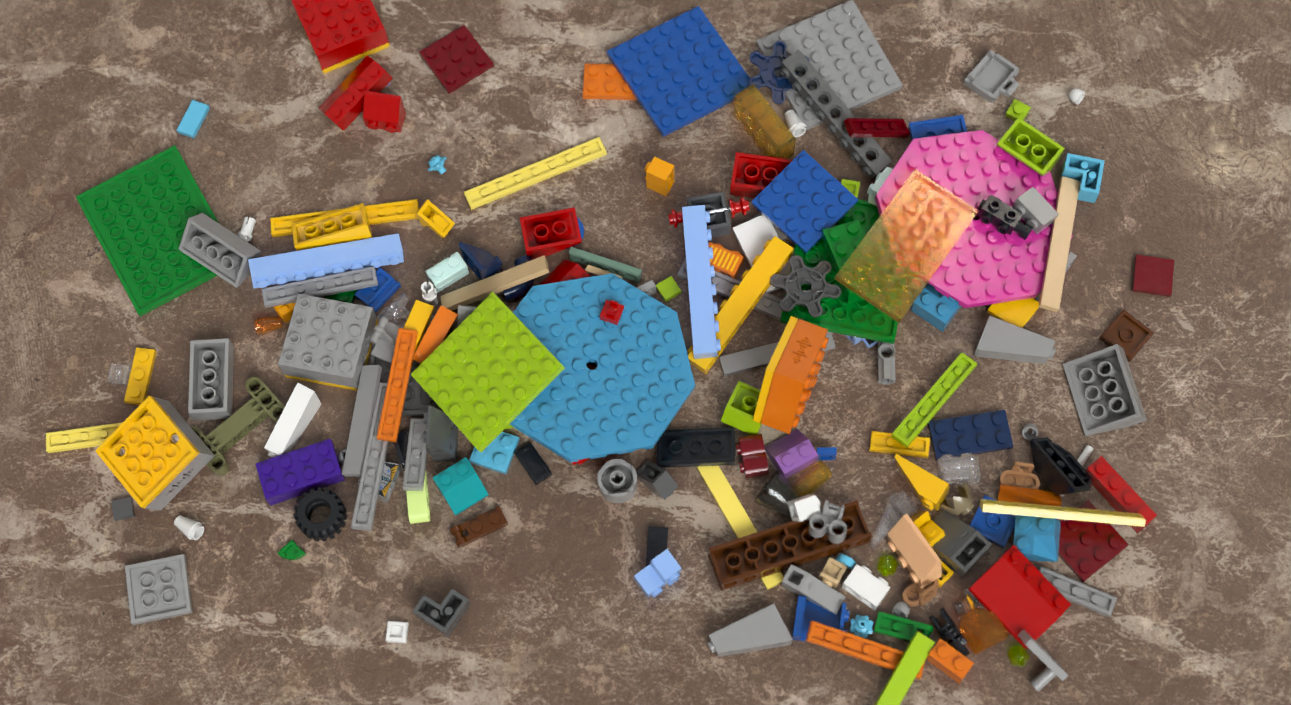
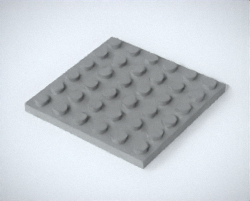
M853 0L756 40V45L764 56L773 54V45L776 41L785 42L788 56L799 49L803 55L809 58L812 66L850 111L898 91L903 86ZM780 70L774 71L776 77H782ZM809 85V90H815L813 86ZM792 89L785 92L786 99L791 108L805 123L806 130L824 123L816 117L812 107L805 104L800 93ZM818 100L821 104H826L825 100ZM830 113L831 117H838L835 113Z

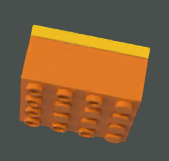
M792 316L790 317L766 368L753 421L761 422L763 425L790 434L793 427L797 428L800 420L798 415L803 414L806 406L804 402L809 400L812 392L810 388H814L818 378L816 375H818L821 368L819 362H822L825 351L822 349H826L829 338L826 337L828 329L801 319L798 320V318Z

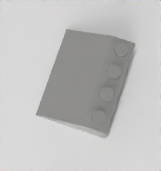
M1116 344L1063 364L1085 436L1117 430L1147 421L1125 351L1121 346Z

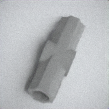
M877 341L878 383L890 385L895 383L894 344ZM888 353L890 356L884 357L882 354Z

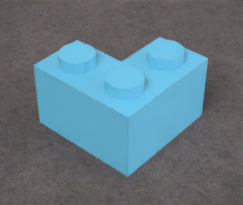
M1067 153L1063 162L1061 178L1064 176L1080 181L1077 200L1095 203L1100 191L1105 160Z

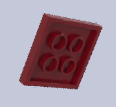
M465 25L419 51L424 62L448 94L494 67L491 59Z
M1089 500L1078 507L1097 510ZM1063 519L1060 522L1058 555L1082 583L1129 546L1110 523Z

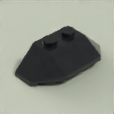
M1048 437L1031 439L1030 445L1034 470L1055 495L1090 491L1093 478L1070 452L1060 445L1052 443V440Z

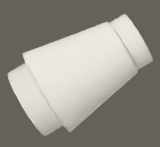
M794 110L785 112L784 116L789 134L793 137L802 136L806 132L805 123Z
M182 515L178 516L174 521V525L190 540H198L204 533V527L198 521L183 517Z

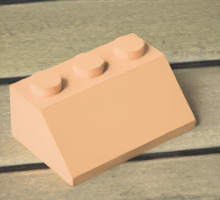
M905 514L888 532L887 546L892 553L895 552L898 555L897 559L900 565L908 569L912 582L914 584L918 583L920 588H923L942 576L941 560L908 514Z

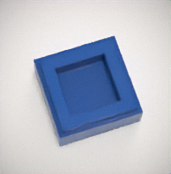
M836 447L816 449L819 455L817 461L836 459Z

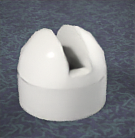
M1080 89L1071 90L1069 94L1070 101L1077 105L1080 104L1085 92Z

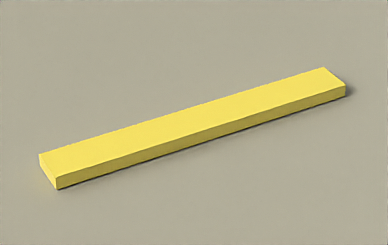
M597 137L464 192L470 209L473 210L605 156L607 152L600 137Z
M696 466L737 539L757 533L720 467ZM781 572L760 579L766 589L769 590L782 583L784 577Z
M986 499L980 500L979 506L982 512L1145 527L1146 521L1138 513Z

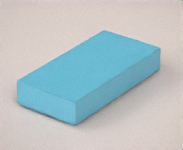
M192 100L177 128V132L195 138L210 110L209 105Z

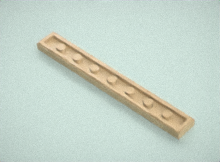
M1064 176L1060 179L1055 208L1059 215L1052 225L1039 301L1040 308L1058 312L1060 308L1080 181Z

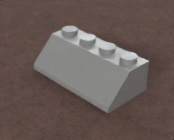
M204 213L188 218L179 246L180 251L236 288L250 274L248 259L259 258L261 252Z

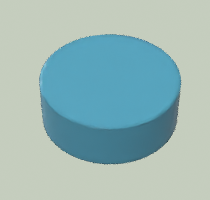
M839 553L835 559L850 570L856 565V561L842 553Z

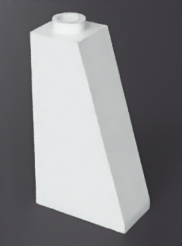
M297 383L264 447L268 452V457L273 458L293 450L321 406L315 391Z

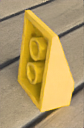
M896 454V465L922 502V506L930 511L933 509L938 511L950 492L949 484Z

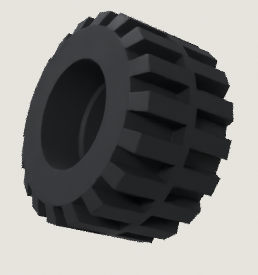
M313 488L310 489L311 493H303L304 497L302 499L298 498L297 502L299 505H295L294 510L296 513H293L295 522L302 533L309 539L313 538L314 541H319V539L327 541V537L333 539L335 538V533L339 535L342 532L340 528H344L346 525L344 520H347L345 513L347 511L335 492L332 493L327 488L325 491L323 488H318V491H315ZM320 506L331 508L330 516L324 522L312 523L310 521L311 514L316 508Z

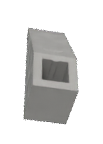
M792 564L782 580L783 588L799 596L806 597V600L837 615L846 598L816 577Z

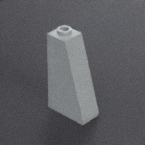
M989 316L974 356L1046 364L1049 358L1052 359L1055 354L1056 348L1053 347L1055 340Z
M772 604L710 634L707 645L711 653L715 652L717 657L788 646L792 644L793 639L775 604Z

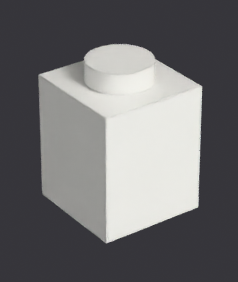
M807 494L787 501L792 521L800 522L811 518L813 515L821 514V503L816 495Z

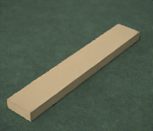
M543 255L440 296L442 306L453 311L458 309V305L466 306L488 297L492 292L496 294L550 273L547 259Z

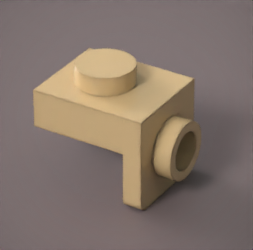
M830 557L819 574L818 579L836 589L847 570V566Z

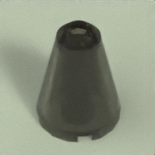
M777 470L770 477L772 480L770 479L763 486L754 502L792 519L787 501L802 496L784 475Z

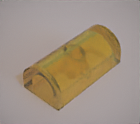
M819 461L793 482L790 488L798 497L807 494L811 495L832 477V473L822 461Z

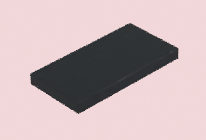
M735 427L665 430L657 442V466L661 468L736 465Z

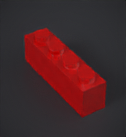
M1102 456L1087 467L1086 471L1093 478L1092 486L1117 512L1141 514L1146 520L1145 527L1156 518L1157 514ZM1130 525L1137 534L1145 528L1143 526Z

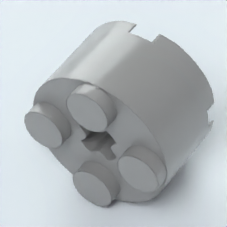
M612 459L607 461L599 470L597 476L599 491L606 501L624 503L634 497L638 486L635 468L627 463V461Z

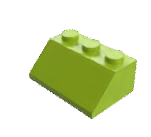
M1019 117L997 143V146L1042 176L1052 170L1061 159L1065 149Z

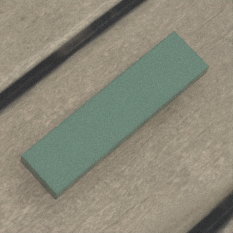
M571 247L569 250L571 261L586 266L591 265L638 283L641 282V269Z

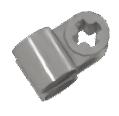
M825 500L822 514H816L810 518L809 534L814 538H821L827 533L828 539L832 543H842L847 532L846 524L841 521L845 505L839 506L829 503V500ZM818 523L821 524L823 527L820 529H816L813 525ZM839 529L842 534L836 535L832 531Z

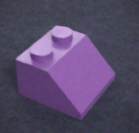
M798 429L765 446L767 455L783 481L817 463L819 456L809 439Z

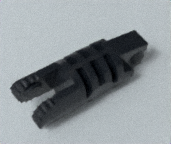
M944 607L939 611L948 623L942 627L934 615L930 616L929 619L945 642L965 657L968 656L970 652L964 645L967 643V640Z

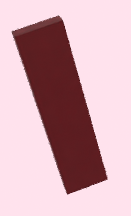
M846 118L844 121L850 137L907 138L910 135L904 119Z

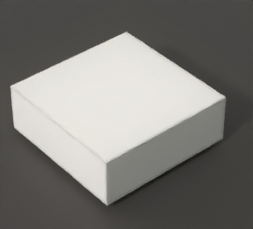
M388 621L386 642L407 644L409 623Z

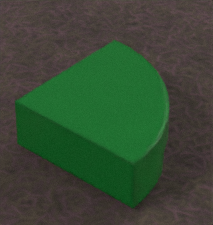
M293 540L289 541L277 553L286 560H297L306 555Z

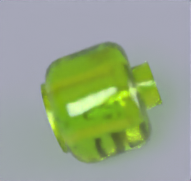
M890 555L882 556L879 558L877 570L884 577L894 575L898 562Z
M1021 645L1013 646L1007 652L1009 661L1013 666L1024 667L1026 662L1029 661L1030 656Z

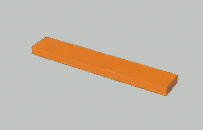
M398 329L377 440L397 443L418 337L417 330Z
M810 621L805 639L809 643L894 671L904 651L815 621ZM925 661L916 675V679H921Z

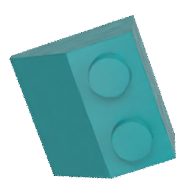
M466 457L433 477L435 485L455 516L489 495Z

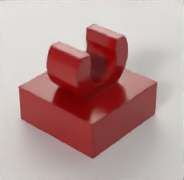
M606 300L600 314V319L618 325L624 311V305L613 300Z

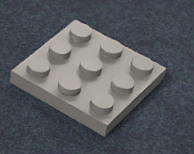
M184 554L125 566L132 625L193 613L187 561Z

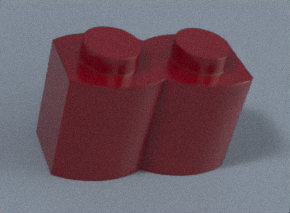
M762 434L739 437V443L735 445L737 455H741L742 462H739L741 474L745 473V478L769 475Z

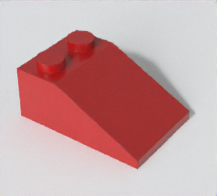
M575 207L520 217L526 255L531 256L532 259L543 255L547 257L582 243Z

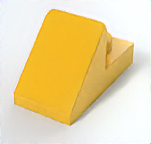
M426 199L416 213L421 225L429 226L441 238H445L455 224L428 199Z
M927 510L918 511L911 517V520L931 547L945 536L944 530L931 520Z

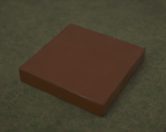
M1123 309L1099 339L1109 347L1116 344L1121 346L1125 351L1127 360L1130 362L1152 337L1154 332Z

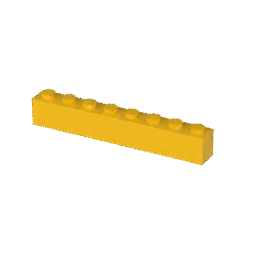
M776 236L765 243L762 254H758L754 258L752 268L750 270L747 269L743 273L739 286L736 284L730 292L731 297L728 301L725 299L719 307L720 312L717 316L714 315L715 321H719V332H716V339H720L721 351H717L718 357L770 287L771 276L779 274L793 255L794 248ZM693 345L687 351L690 364L704 374L708 373L718 357L695 359Z

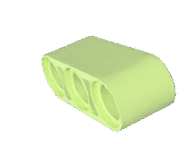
M425 470L423 491H406L410 524L430 522L427 474Z

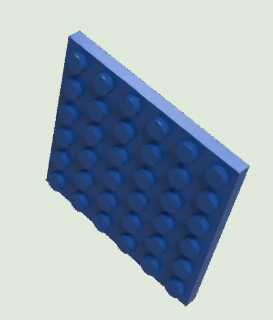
M699 6L607 50L606 55L662 137L755 91L749 86L750 77Z

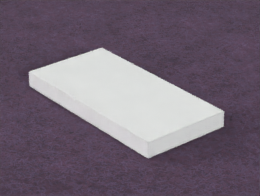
M764 215L732 228L751 268L754 258L758 254L761 255L764 251L765 243L769 239L772 240L774 236L779 238L772 223ZM789 261L779 273L780 275L790 274L791 266ZM770 285L766 293L773 292L780 288H775L772 285Z

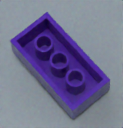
M331 438L255 464L265 499L270 506L301 496L305 492L310 493V489L314 488L316 491L318 488H325L345 481L337 451Z

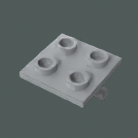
M381 317L378 325L373 328L374 333L369 339L370 342L376 344L371 355L392 363L398 329L403 327L389 322L385 317Z

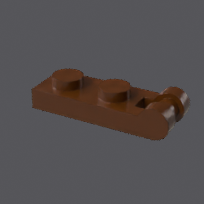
M500 506L469 521L453 526L449 531L452 536H455L457 547L461 548L507 526L508 523ZM467 530L469 535L463 537L462 532Z

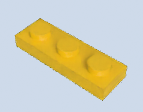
M136 348L124 399L126 404L141 405L147 398L157 354L154 349Z

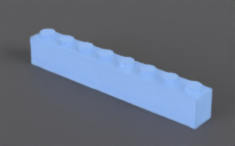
M705 205L682 207L694 358L718 357L717 351H721L720 339H716V332H719V321H715L714 314H718L717 302H713V295H716V284H712L711 277H715L714 265L710 266V259H713V248L708 245V241L712 240L711 229H707V223L710 222V212L706 211Z
M398 233L248 259L253 288H265L271 285H282L288 282L302 281L371 266L378 268L385 265H396L404 262Z

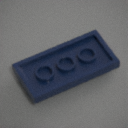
M1005 410L934 420L928 423L935 460L1008 450L1014 447Z

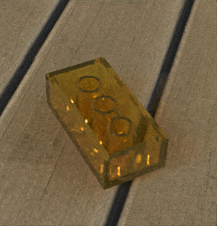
M754 84L735 95L733 114L738 121L743 123L747 134L753 136L757 147L763 149L765 156L789 159L794 156L796 138Z

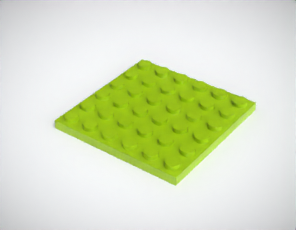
M492 292L411 375L474 447L482 452L565 367L505 303Z

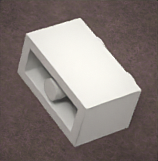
M857 564L844 581L842 588L875 611L889 592L890 587L883 578H876L871 574L870 569L863 565L860 567Z

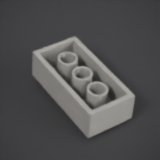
M229 339L190 341L188 414L194 421L228 419L233 413L234 346Z

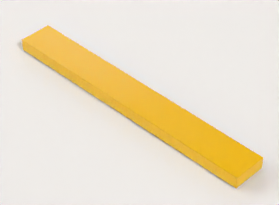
M418 199L364 206L370 225L418 219L416 215L419 210ZM341 209L270 218L272 237L293 235L292 224Z

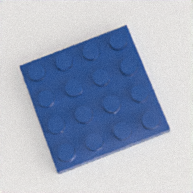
M803 150L751 201V204L807 254L822 238L823 229L833 227L859 199Z

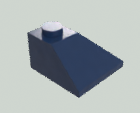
M464 242L458 244L462 259L480 280L502 272L501 266L503 264L497 256L494 257L489 251Z

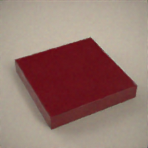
M1136 254L1132 291L1170 297L1172 295L1174 260Z

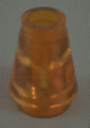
M258 317V319L253 320L256 335L261 334L262 336L282 328L281 317Z

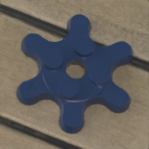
M776 41L774 43L773 54L770 56H764L758 51L752 52L749 56L751 63L760 70L758 75L750 78V88L753 90L761 87L769 88L772 91V101L777 105L784 103L787 90H794L791 85L792 83L788 79H785L783 76L776 77L774 73L775 70H780L779 67L782 61L789 57L786 53L787 45L783 41Z

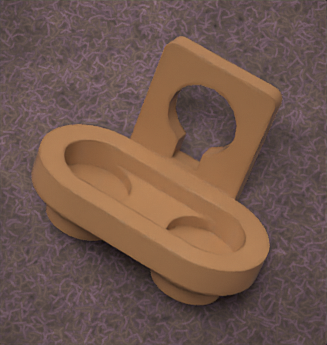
M1016 461L1013 463L1011 470L1004 471L999 479L1002 485L1038 489L1040 481L1035 474L1031 473L1034 464Z
M938 579L923 588H920L918 583H912L903 591V601L911 607L918 605L922 607L937 595Z

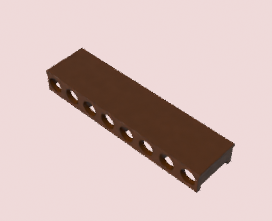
M858 500L844 504L845 509L841 521L846 524L847 532L845 540L839 544L832 543L828 539L827 533L821 538L812 537L808 531L809 518L800 522L791 521L710 547L708 557L720 590L723 591L787 570L791 564L797 567L870 543L872 534L867 528L858 506ZM818 523L813 525L816 529H820L823 527L821 524ZM839 529L832 531L836 535L842 534Z

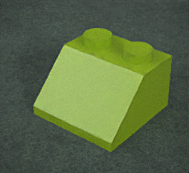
M738 381L724 410L721 422L750 435L758 434L762 424L761 422L753 421L761 390Z

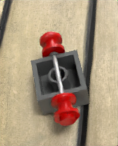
M724 192L687 198V206L705 205L706 211L710 212V222L707 223V229H711L712 238L731 234V223L728 213H730L731 218H734L736 213L741 212L745 216L747 211H750L749 202L744 200V197H740V200L737 202L728 199V205H726ZM671 209V213L668 214L669 224L677 228L679 223H683V213Z

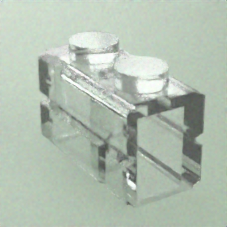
M964 453L960 457H953V455L947 454L942 455L937 460L938 478L949 485L964 484L965 482L979 483L981 479L978 455L972 456V453Z

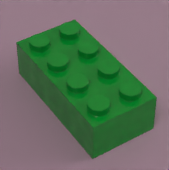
M859 220L823 229L821 243L846 303L851 304L882 295L886 283Z

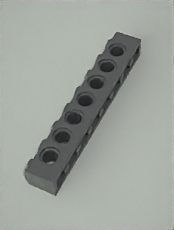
M799 49L782 61L779 67L781 75L792 83V88L802 95L805 104L812 107L816 117L827 125V130L837 137L840 146L848 150L851 159L855 163L858 162L867 177L873 180L879 172L882 173L886 166L890 167L893 161L873 137H850L848 132L842 130V127H845L844 121L846 118L856 117ZM799 71L803 76H798L795 72ZM807 85L813 86L815 90H809ZM823 99L826 101V104H821L818 100ZM830 113H835L838 118L831 117ZM853 141L860 142L861 146H856ZM865 155L872 156L873 161L867 160Z

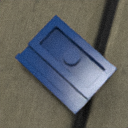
M381 268L376 271L378 286L359 289L354 294L363 304L373 307L375 313L401 287L399 282L395 281L393 277Z

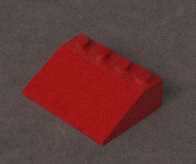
M1015 545L1003 552L968 589L1025 650L1028 647L1018 636L1022 630H1025L1036 641L1071 605Z

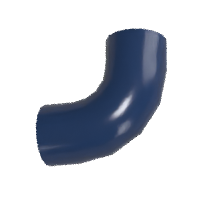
M522 256L514 261L515 267L533 259L531 256ZM535 278L504 290L506 302L525 295L531 289Z

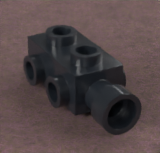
M992 195L989 196L987 201L983 199L977 208L980 210L978 216L985 224H993L1001 234L1011 235L1015 231L1020 234L1019 237L1026 240L1033 229L1031 225H1025L1020 222L1023 214L1016 208L1010 207L1002 202L1001 199Z

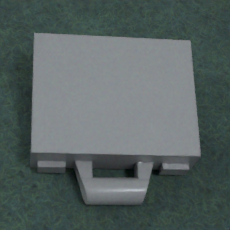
M989 50L974 70L967 75L964 85L992 104L1000 94L1010 97L1018 88L1019 84L1014 78L1018 75L1019 68L1001 55L996 54L993 50ZM1009 83H1011V85L1005 90V87Z

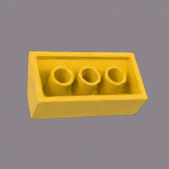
M363 203L292 224L296 251L373 238Z

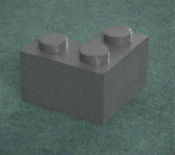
M451 589L441 605L423 595L412 612L415 617L449 638L471 606L469 599Z

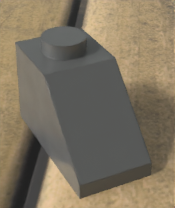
M648 460L636 470L637 478L655 495L664 500L672 495L678 487L665 469Z

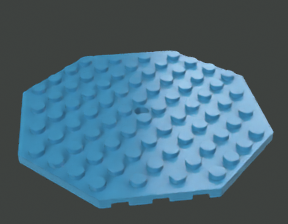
M613 273L533 286L513 311L524 325L560 361L565 369L509 425L570 463L578 462L581 459H595L606 457L609 454H623L645 448L646 450L653 448L695 389V382L677 312ZM606 300H613L624 305V311L618 325L600 319V314ZM590 362H596L597 368L591 370L586 365Z

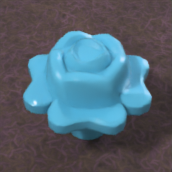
M439 155L432 157L428 162L430 165L428 171L438 170L440 174H443L446 171L444 161L447 157H440Z
M856 615L855 619H851L850 632L854 633V635L867 638L868 634L873 633V621L869 620L867 615Z

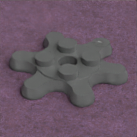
M794 255L789 259V265L792 269L791 273L788 275L774 274L770 279L771 285L786 291V297L780 302V308L784 312H790L795 306L801 305L808 309L810 316L817 318L823 312V308L820 305L821 299L838 298L841 295V288L837 285H831L825 280V276L832 268L829 262L821 261L816 267L809 268L804 265L802 257ZM803 284H808L811 287V289L801 290L800 286Z

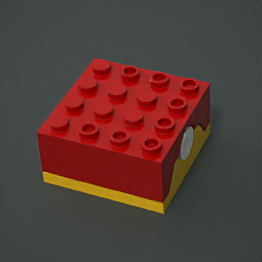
M291 0L323 74L390 47L385 28L371 0Z

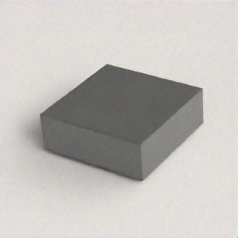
M132 497L111 501L115 521L135 517Z

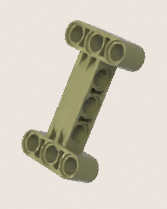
M258 377L249 378L245 384V388L252 399L207 436L199 428L191 427L205 445L211 448L210 451L215 455L206 465L217 476L226 475L230 469V465L223 454L266 418L270 417L277 424L279 418H276V415L279 412H283L285 408ZM254 386H260L258 390L252 391ZM272 399L269 404H264L265 400ZM223 462L220 468H215L217 463Z

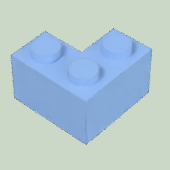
M666 549L652 559L647 567L634 575L633 579L647 598L651 595L654 598L663 591L662 587L666 584L671 586L679 580L678 577H680L682 568L669 550Z

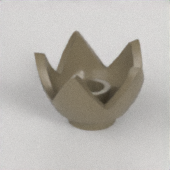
M966 482L963 485L958 484L960 497L953 496V499L946 497L944 500L945 505L942 504L940 506L942 509L955 515L961 513L964 516L974 507L972 503L974 496Z

